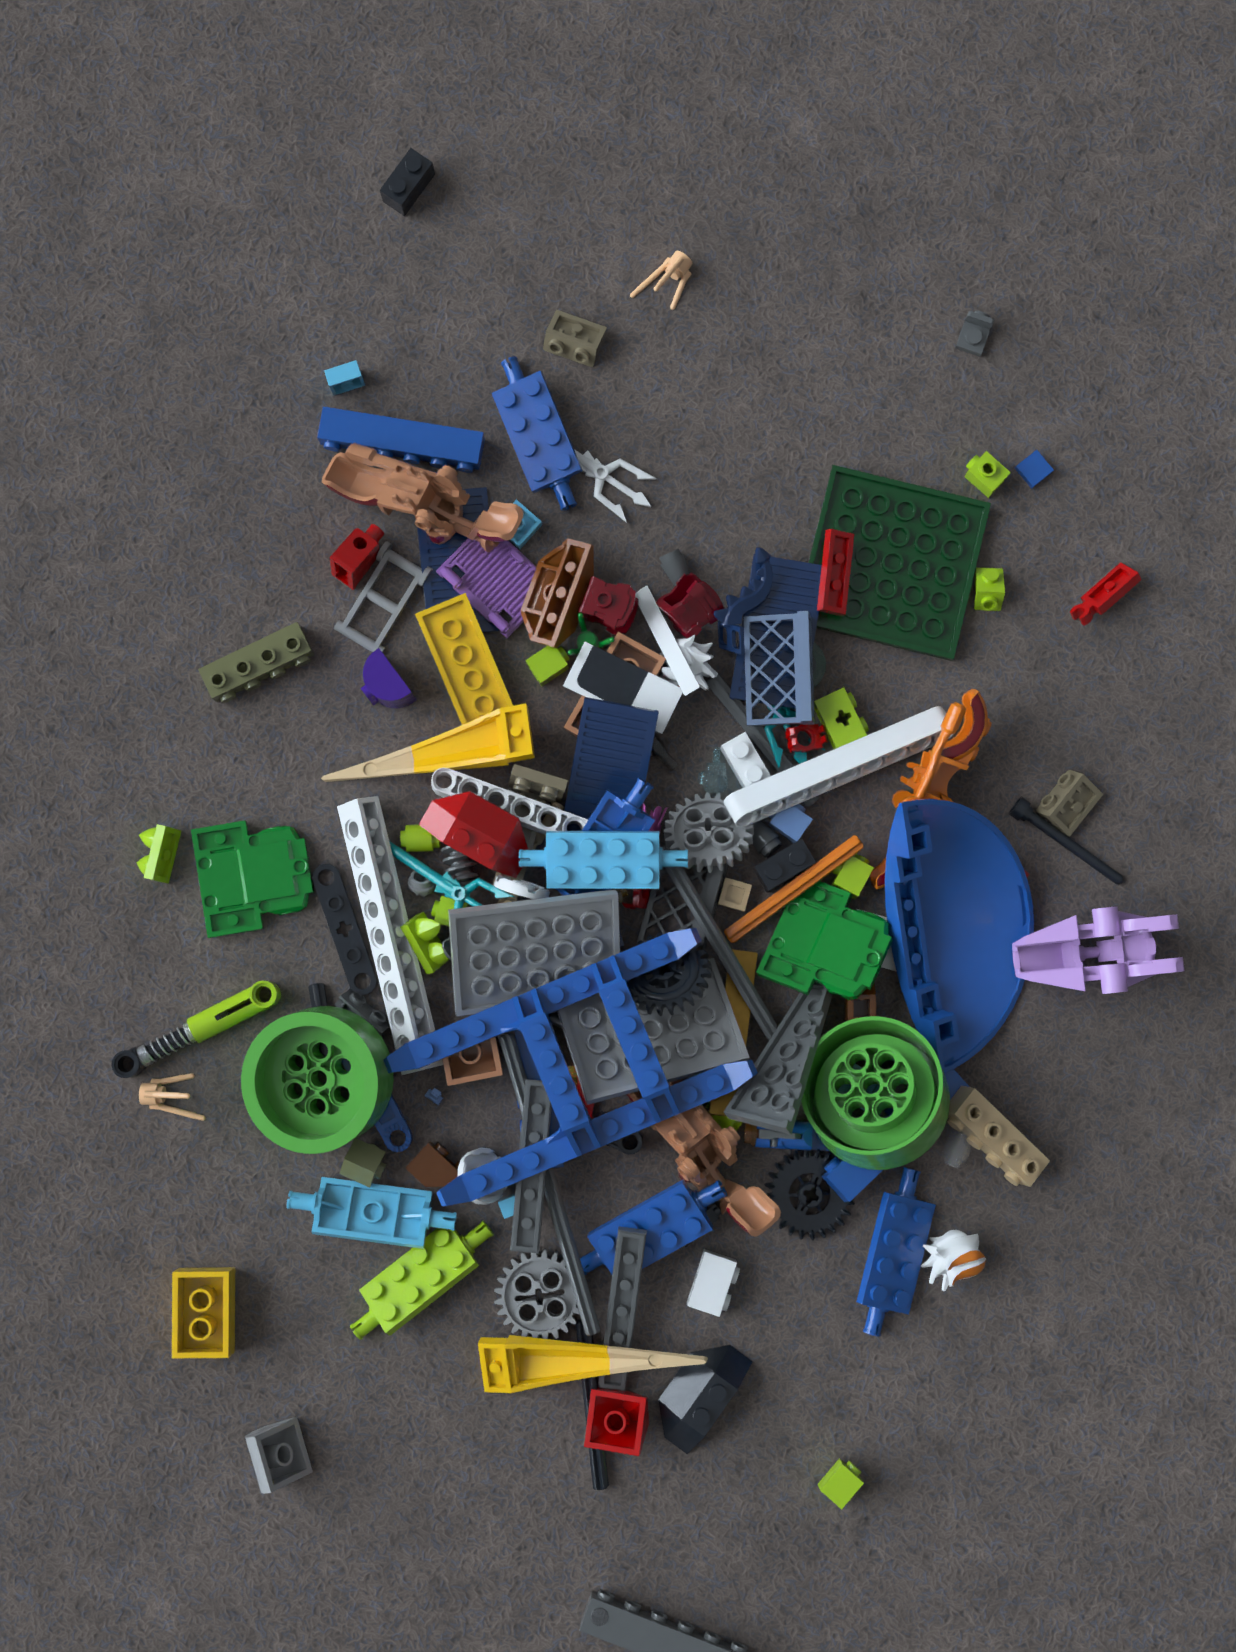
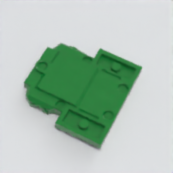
M244 820L191 829L208 938L264 929L262 914L273 913L280 916L301 912L307 907L309 894L314 893L306 839H300L295 828L277 826L249 835L248 824Z
M818 881L786 905L756 973L760 977L809 995L814 982L822 984L831 994H838L849 1001L857 999L866 989H872L893 941L892 937L889 936V924L885 919L876 914L847 908L852 898L850 892Z

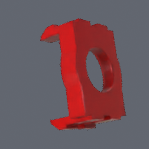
M802 724L786 728L785 735L786 739H788L787 745L790 753L822 749V745L828 742L826 735L820 736V734L826 732L825 725ZM800 731L809 734L811 741L808 746H802L798 743L797 734Z
M633 889L632 904H622L625 908L646 909L650 889H643V892L642 889Z

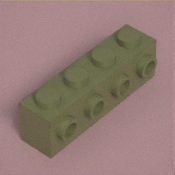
M295 622L198 670L211 698L216 702L226 703L237 697L236 693L243 689L251 691L260 687V681L268 677L276 679L286 674L285 669L293 665L298 668L308 664L311 661L310 657L315 654L301 625Z

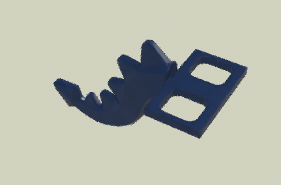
M757 547L755 550V563L761 564L762 568L756 571L761 580L753 579L751 581L753 591L743 586L739 598L727 595L728 607L714 611V617L718 620L719 648L740 655L745 654L744 627L735 624H742L743 615L766 599L773 582V572L769 561L771 555L763 548ZM723 627L727 631V644L723 641ZM735 631L739 633V648L736 646Z

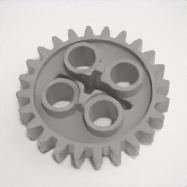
M706 792L704 799L695 794V801L693 802L685 798V806L676 804V812L670 811V820H665L664 839L666 848L670 850H688L687 869L697 865V872H700L703 866L707 867L709 873L712 872L713 866H717L720 871H723V864L725 863L733 867V859L742 861V852L749 853V845L753 844L754 826L750 824L745 827H737L724 805V800H721L720 793H717L715 798H711L709 792Z
M544 1248L542 1256H538L537 1253H531L529 1258L524 1252H521L520 1262L515 1258L511 1259L512 1269L507 1266L503 1267L507 1277L498 1276L497 1280L503 1284V1287H496L494 1292L501 1294L502 1297L495 1299L494 1303L503 1305L497 1312L498 1315H507L503 1324L507 1325L511 1322L514 1324L511 1333L521 1329L522 1336L524 1337L528 1333H531L533 1338H537L538 1335L542 1334L543 1339H548V1333H552L557 1339L559 1338L558 1329L561 1328L567 1333L569 1328L566 1323H577L573 1313H580L578 1306H576L577 1303L564 1258L558 1261L557 1251L552 1257H548L547 1249ZM548 1272H554L559 1276L560 1281L557 1285L549 1286L544 1281V1275ZM521 1276H526L531 1280L532 1286L527 1290H522L517 1286L516 1280ZM538 1288H541L542 1293H549L560 1289L565 1291L561 1295H546L543 1302H539L537 1297L520 1301L515 1300V1297L519 1295H534ZM553 1300H558L563 1304L564 1309L559 1314H553L549 1311L548 1304ZM525 1304H530L535 1308L536 1314L531 1318L523 1317L520 1308Z

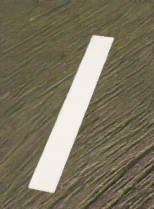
M645 586L636 593V598L639 600L638 605L683 694L686 696L700 686L648 586Z

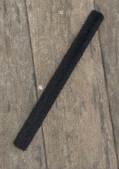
M577 1320L575 1324L577 1342L594 1344L593 1335L587 1336L582 1320ZM597 1377L581 1379L586 1426L591 1389H599ZM589 1448L593 1489H607L609 1482L605 1450Z

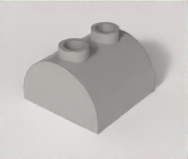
M297 1417L264 1426L245 1436L262 1494L272 1493L313 1472Z

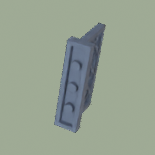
M797 611L794 614L745 616L744 645L747 726L814 725L812 623L809 611ZM782 621H793V632L786 639L775 630ZM767 622L775 623L772 626H770ZM750 623H763L768 628V631L757 640L751 635ZM772 632L783 641L773 653L762 645ZM793 637H794V647L789 643L790 640H791ZM751 639L755 642V645L752 648ZM786 645L794 651V659L787 666L776 658ZM758 647L762 648L769 655L768 659L759 668L751 661V655ZM774 659L784 669L774 680H771L763 670ZM793 665L795 667V674L790 670ZM752 667L756 669V671H755V673H754L753 675H752ZM787 672L795 678V686L788 693L777 685L778 681ZM759 674L770 682L769 686L760 695L752 689V682ZM773 687L784 695V698L774 708L763 699ZM794 692H795V700H796V701H794V700L791 698V695H792ZM752 693L757 697L754 702L752 699ZM789 699L796 706V717L784 718L777 711ZM762 701L771 712L764 719H753V708ZM774 714L779 717L770 719Z

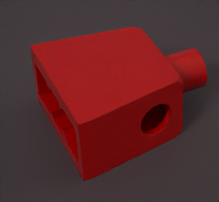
M371 524L366 532L355 528L330 556L331 574L354 590L376 560L379 552L378 542L385 535L382 529L375 524Z

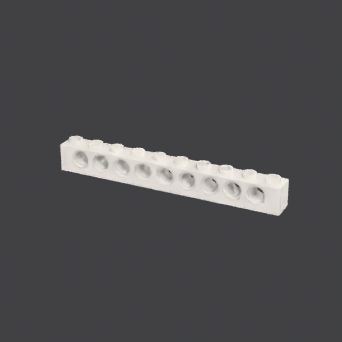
M379 797L357 798L337 806L391 1033L395 1049L397 1050L407 1042L434 1032L435 1028L418 958L400 928L408 921V916ZM439 1060L420 1069L401 1071V1074L405 1075L441 1066L443 1061Z

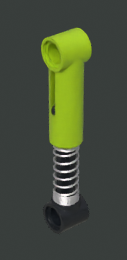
M258 981L251 987L188 1018L187 1023L183 1024L182 1028L177 1027V1030L174 1032L170 1030V1034H163V1037L160 1039L157 1037L156 1041H150L149 1045L143 1044L139 1047L135 1046L129 1050L118 1052L112 1059V1070L120 1078L136 1077L143 1070L147 1069V1066L157 1062L158 1058L163 1059L165 1054L171 1055V1051L177 1052L178 1048H184L185 1044L191 1045V1043L196 1041L201 1043L268 1008L274 1007L281 998L280 988L272 981ZM263 987H268L271 990L272 996L268 1002L261 1001L259 997V992ZM248 1001L252 1002L251 1004L231 1014H229L228 1012ZM127 1056L131 1057L134 1061V1067L130 1072L126 1071L123 1067V1061Z

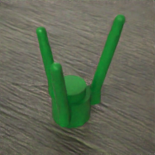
M579 613L578 620L581 634L577 638L578 648L568 650V655L578 656L584 642L603 649L605 646L613 643L615 639L610 637L601 642L598 641L597 636L593 632L587 631L584 616L582 613Z

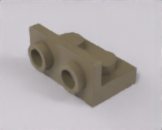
M556 310L546 330L543 350L593 367L607 327Z
M1068 770L1060 776L1052 791L1041 800L1036 812L1040 816L1046 817L1061 832L1070 837L1103 796V793L1084 774Z

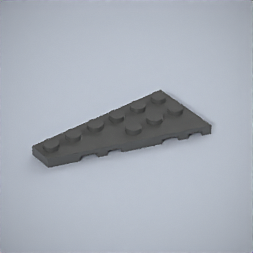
M814 982L809 995L799 993L754 1063L758 1073L738 1088L724 1110L725 1115L729 1119L792 1135L833 995L822 984Z

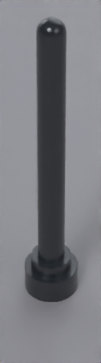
M1022 796L1017 800L1009 812L1010 816L1017 821L1020 819L1022 821L1027 820L1117 885L1123 883L1124 878L1120 873L1033 812L1034 808L1030 806L1031 803Z

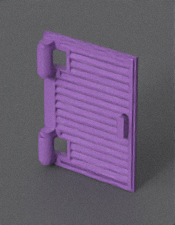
M468 538L436 570L439 576L444 577L453 585V589L460 595L466 593L471 606L489 623L492 622L505 638H508L524 622L520 610L536 566L511 542H500L491 552H486L478 541ZM455 565L465 573L462 578L452 570ZM502 610L512 618L509 623L499 615Z

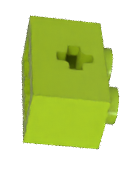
M841 688L814 701V710L821 725H825V733L833 749L867 736L866 732H869L865 719L863 717L859 718L854 709L857 707L854 696L851 692L847 693L845 688ZM839 713L842 717L847 716L849 718L846 726L842 722H836Z

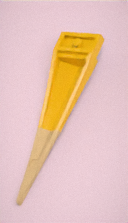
M525 703L499 708L425 741L324 775L321 779L325 782L430 773L443 767L452 770L506 766L511 762L535 758L528 706Z
M509 1335L508 1338L481 1337L478 1342L484 1392L515 1393L562 1382L631 1371L705 1364L708 1360L705 1356Z

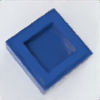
M1038 450L1034 451L1015 467V470L1031 489L1054 471Z

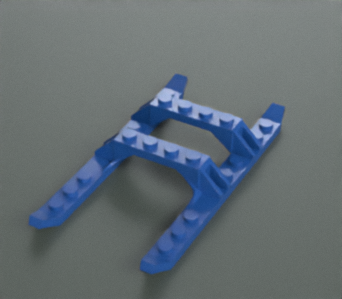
M697 928L669 932L610 956L607 959L591 964L588 967L407 1042L383 1060L388 1073L420 1069L503 1033L519 1030L524 1036L560 1124L559 1130L546 1139L459 1175L437 1192L441 1206L471 1202L730 1093L758 1073L752 1060L722 1064L670 1086L655 1053L627 981L679 960L702 941ZM599 993L642 1098L591 1119L558 1044L548 1014Z

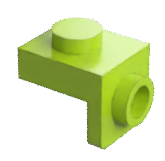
M976 567L974 574L976 592L974 609L1000 611L1005 596L1003 569Z

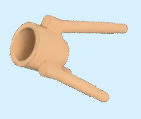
M675 251L671 258L667 257L664 263L630 294V297L634 298L665 271L666 273L654 287V291H658L669 277L674 280L681 278L670 309L674 310L687 280L692 275L689 271L693 264L691 259L683 252Z
M193 1073L162 1079L152 1078L150 1083H142L140 1085L139 1102L141 1105H149L150 1109L162 1110L201 1121L206 1119L204 1115L160 1104L164 1103L166 1098L189 1099V1093L166 1092V1087L161 1085L193 1079L195 1076Z

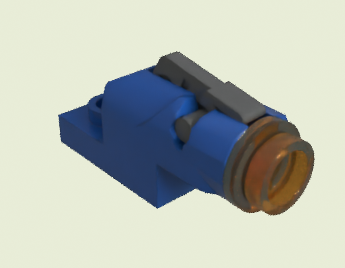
M796 1120L792 1135L747 1123L744 1125V1143L750 1144L751 1147L830 1151L823 1144L809 1121Z

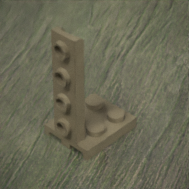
M514 764L508 787L513 788L514 791L519 792L522 796L546 804V801L561 802L568 780ZM521 804L515 808V813L519 817H526L530 813L529 808ZM522 826L528 850H532L537 832ZM522 867L517 878L510 877L511 881L513 879L523 880L526 867ZM496 872L495 878H494V881H493V884H492V885H494L496 876H498V875L507 876V875L502 874V873H499V872ZM507 892L515 897L503 898L515 902L517 901L518 895Z

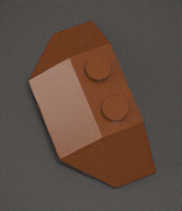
M567 538L562 542V545L553 549L538 561L520 610L532 642L557 648L575 632L579 622V607L582 605L591 576L594 577L593 545Z

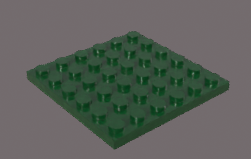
M832 465L808 563L822 565L825 530L835 529L854 534L846 615L838 616L819 611L816 628L953 661L991 503Z

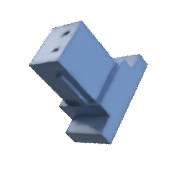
M435 1088L433 1090L429 1089L425 1094V1097L437 1105L443 1099L441 1092Z

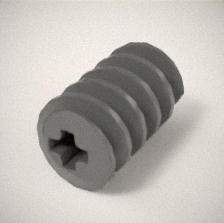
M448 845L441 849V853L450 855L442 860L444 865L451 866L444 871V874L449 872L454 880H459L462 887L472 882L473 878L479 876L478 872L471 871L470 869L478 865V862L469 860V857Z

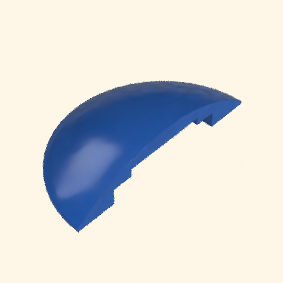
M916 799L899 803L894 816L886 854L885 906L887 923L889 924V936L893 939L891 943L893 960L910 1016L916 1030L925 1037L934 1049L942 1069L946 1073L978 1053L995 1036L1014 1008L1025 979L1016 977L1012 943L1034 933L1033 903L1028 880L1018 855L1007 838L992 822L975 810L958 803L937 799Z

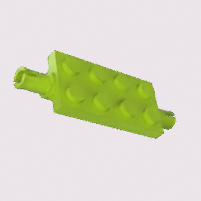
M482 1221L465 1236L459 1235L456 1229L452 1231L450 1229L437 1228L425 1238L424 1249L411 1248L359 1289L369 1305V1312L350 1325L356 1337L362 1340L364 1336L379 1324L384 1332L391 1336L476 1269L479 1264L474 1258V1249L494 1235L486 1222Z

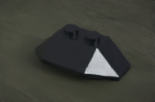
M730 1344L691 1352L689 1355L707 1357V1362L700 1365L681 1366L658 1398L664 1438L686 1454L706 1436L739 1389L753 1362Z

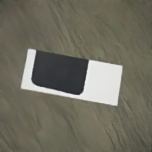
M584 642L563 685L588 698L658 710L659 714L655 731L663 734L683 693L680 687L587 642Z

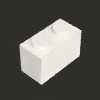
M746 732L721 745L720 750L742 788L771 776Z
M704 1249L687 1300V1306L720 1317L722 1310L727 1311L731 1295L727 1294L730 1283H736L740 1268L736 1267L737 1261Z

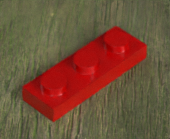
M835 529L825 530L817 611L838 616L846 615L854 534Z

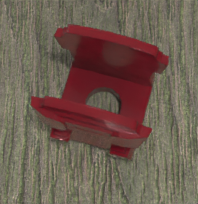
M693 573L683 574L676 582L675 588L656 601L657 606L671 621L674 629L686 639L699 634L702 630L701 627L707 623L713 624L718 621L714 617V611L724 609L717 593Z
M591 576L578 613L583 614L585 621L599 623L607 627L606 630L615 636L618 632L626 634L636 617L639 600L636 598V592L631 588V585L622 583L617 585L609 584L597 577Z

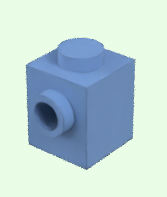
M797 804L769 816L772 819L769 826L795 843L813 819L804 813L806 809L802 805Z

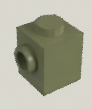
M356 1138L344 1158L340 1174L370 1188L374 1179L380 1180L387 1165L383 1163L386 1152L374 1144H368Z

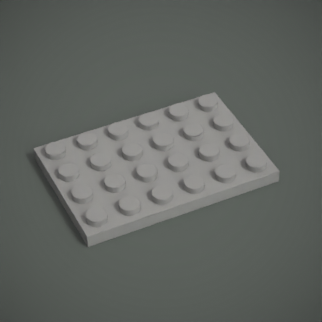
M616 889L448 910L456 1016L479 1013L515 996L524 994L534 988L543 986L620 953L619 903Z
M714 958L707 959L711 962L712 966L711 968H705L710 971L712 976L710 979L704 978L709 987L708 989L699 987L703 994L702 998L694 994L692 995L695 1003L694 1006L684 1001L685 1011L682 1012L675 1005L673 1016L670 1015L667 1007H664L662 1016L658 1015L656 1007L652 1010V1014L649 1015L646 1011V1004L642 1010L638 1009L669 1083L696 1076L722 1064L747 1061L750 1058ZM685 965L680 966L679 969L685 971ZM653 974L646 975V980L651 979ZM599 993L557 1011L587 1105L640 1091Z

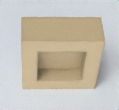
M725 877L718 905L745 912L752 885Z

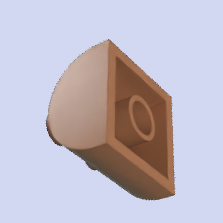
M496 1036L444 1058L443 1064L447 1085L451 1086L503 1075L498 1037Z

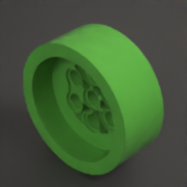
M318 1006L281 1017L270 1023L257 1035L245 1056L241 1074V1089L246 1109L257 1128L272 1142L287 1150L304 1154H318L340 1148L371 1129L381 1118L388 1106L394 1081L393 1073H388L383 1061L390 1055L388 1048L380 1034L369 1022L346 1009ZM320 1043H324L327 1046V1056L320 1053ZM296 1055L303 1058V1068L296 1065ZM343 1058L347 1059L351 1064L349 1072L345 1071L342 1067ZM319 1070L326 1074L327 1081L325 1084L321 1083L318 1079ZM295 1083L301 1085L303 1089L302 1096L296 1094L294 1090ZM341 1086L349 1090V1099L341 1096ZM318 1098L324 1101L325 1111L318 1109L316 1104Z
M868 1016L846 1021L834 1027L820 1038L801 1103L810 1124L823 1144L835 1156L859 1168L886 1170L906 1165L922 1156L932 1147L941 1135L948 1118L950 1092L940 1061L934 1049L922 1034L901 1021L887 1017ZM861 1060L866 1062L865 1066L862 1069H853V1066L857 1061ZM887 1060L895 1062L894 1066L890 1069L884 1070L881 1068L882 1064ZM907 1084L908 1089L906 1092L901 1094L895 1092L898 1085ZM842 1085H851L849 1092L845 1094L838 1093ZM870 1085H880L877 1092L873 1094L866 1092ZM885 1108L894 1109L890 1117H880L881 1111ZM855 1109H865L861 1117H852V1112Z

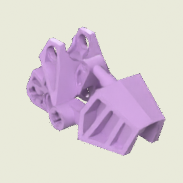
M1118 907L1092 909V924L1078 925L1077 916L1075 915L1024 936L1012 943L1016 977L1080 991L1086 990L1085 981L1100 980L1102 994L1127 992L1129 986L1156 974L1185 971L1183 957L1155 960L1156 944L1151 933L1179 929L1178 914L1144 917L1118 911ZM1114 936L1112 940L1096 941L1095 947L1084 948V946H1079L1081 945L1080 939ZM1098 957V962L1117 960V964L1083 967V962L1081 961H1085L1087 958Z

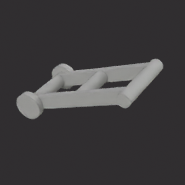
M388 541L380 548L376 560L380 563L344 622L338 620L334 626V630L372 653L378 648L382 653L386 648L382 646V643L418 585L423 588V583L433 570L431 567H427L422 573V569L390 550L392 544ZM388 562L393 563L415 577L399 604L372 589ZM366 598L392 613L376 642L349 626Z

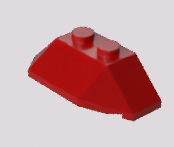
M472 791L432 800L419 823L422 828L442 843L487 868L517 878L522 867H519V849L528 850L518 817Z

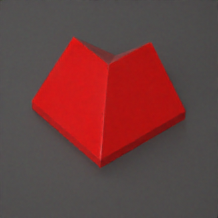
M592 1388L584 1447L640 1456L649 1426L648 1398L628 1390Z

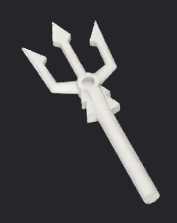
M575 450L583 470L582 472H585V475L595 478L594 497L626 522L621 505H614L601 494L605 480L633 498L634 504L651 507L642 492H634L609 474L621 466L636 474L638 480H656L657 478L622 459L604 466L597 458L594 460L589 451L582 455Z

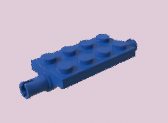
M509 357L510 363L505 359L501 362V365L510 384L493 392L492 396L531 491L536 493L550 488V490L555 492L561 511L569 510L570 505L572 508L577 505L568 484L570 482L569 479L573 475L582 472V467L543 373L538 371L524 377L517 357Z
M638 778L627 798H621L607 789L581 831H649L655 818L642 811L641 806L654 786L647 782L643 790L640 791L645 784V780ZM555 888L562 894L561 896L611 890Z
M903 1167L899 1189L895 1191V1194L883 1192L856 1301L869 1307L863 1332L878 1337L881 1336L885 1312H889V1310L909 1314L925 1251L923 1245L927 1243L936 1204L916 1199L917 1196H914L921 1171Z
M683 1179L588 1232L587 1237L595 1250L580 1258L584 1274L587 1275V1273L603 1264L611 1274L613 1273L619 1226L647 1230L642 1269L712 1231L713 1224L707 1217L706 1210L707 1206L727 1196L725 1187H720L722 1182L717 1180L698 1192L697 1190H691Z

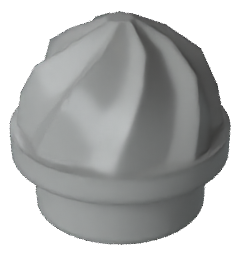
M413 871L408 879V887L416 896L425 897L431 894L436 885L416 871Z

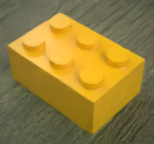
M235 1267L178 1268L173 1271L172 1358H229L235 1353Z

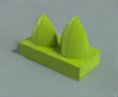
M157 824L156 827L147 829L139 834L142 842L151 849L149 855L144 856L137 862L140 871L144 874V878L169 884L181 830Z
M421 912L408 920L400 928L426 974L434 973L450 959L446 957L442 943L437 936L441 923L428 919L426 914Z

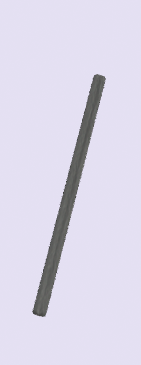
M665 867L769 1041L778 1028L776 1022L683 867Z
M507 1034L500 1037V1043L522 1115L527 1076L515 1035ZM552 1167L546 1170L545 1197L585 1334L587 1336L594 1335L600 1332V1326L554 1168Z

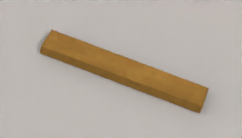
M732 949L754 986L758 953ZM727 972L725 990L746 1046L750 1009ZM738 1088L711 1100L709 1114L727 1117L724 1110Z

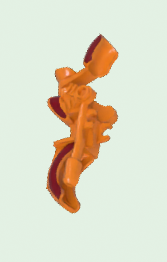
M971 689L962 696V704L954 702L950 705L940 725L942 731L932 750L928 752L923 751L921 763L908 762L906 764L907 767L913 769L914 774L911 778L901 776L900 781L913 788L914 793H910L907 790L896 791L892 798L895 808L901 802L916 799H937L953 802L947 794L948 782L958 770L968 769L969 762L974 761L978 754V745L982 737L987 735L992 724L988 718L985 701L978 690ZM963 717H964L963 726H962V728L960 729V731L958 732V734H957L955 737H953L952 739L948 740L949 737H950V735L956 733V731H957V729H958V727H959V725H960V723H961V721H962V719H963ZM886 857L878 866L873 868L870 874L871 884L876 890L885 887Z

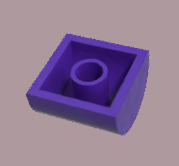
M378 648L371 653L363 667L365 685L360 689L373 706L379 702L389 708H403L415 702L417 699L381 650Z

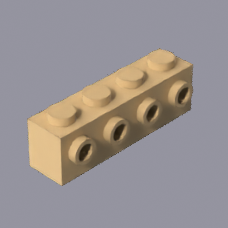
M961 1086L950 1100L948 1124L955 1130L965 1133L968 1136L967 1142L974 1148L981 1149L987 1155L985 1159L996 1168L1000 1167L1005 1172L1004 1177L1015 1186L1021 1184L1031 1187L1050 1160L975 1088Z

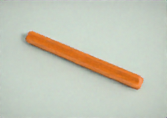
M853 835L725 929L724 934L731 943L737 942L864 848L863 843L856 835Z

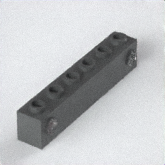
M602 1589L598 1593L591 1591L580 1621L579 1631L633 1652H749L747 1651L748 1647L740 1642L732 1641L731 1644L721 1641V1636L714 1632L705 1631V1634L695 1631V1627L686 1621L679 1620L677 1624L667 1620L668 1616L660 1611L652 1610V1613L641 1610L640 1604L631 1600H626L625 1603L615 1600L614 1594Z

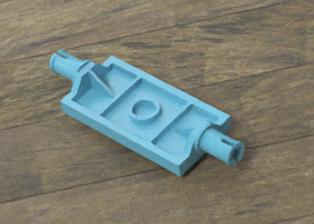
M547 831L546 847H544V850L519 849V867H544L546 869L547 888L659 889L660 870H663V867L688 868V850H663V847H660V831Z
M327 1177L321 1178L318 1192L307 1194L289 1191L288 1197L290 1199H287V1209L306 1210L314 1214L312 1234L424 1249L427 1229L435 1227L454 1231L457 1218L456 1212L432 1210V1191L373 1183L369 1188L356 1181Z

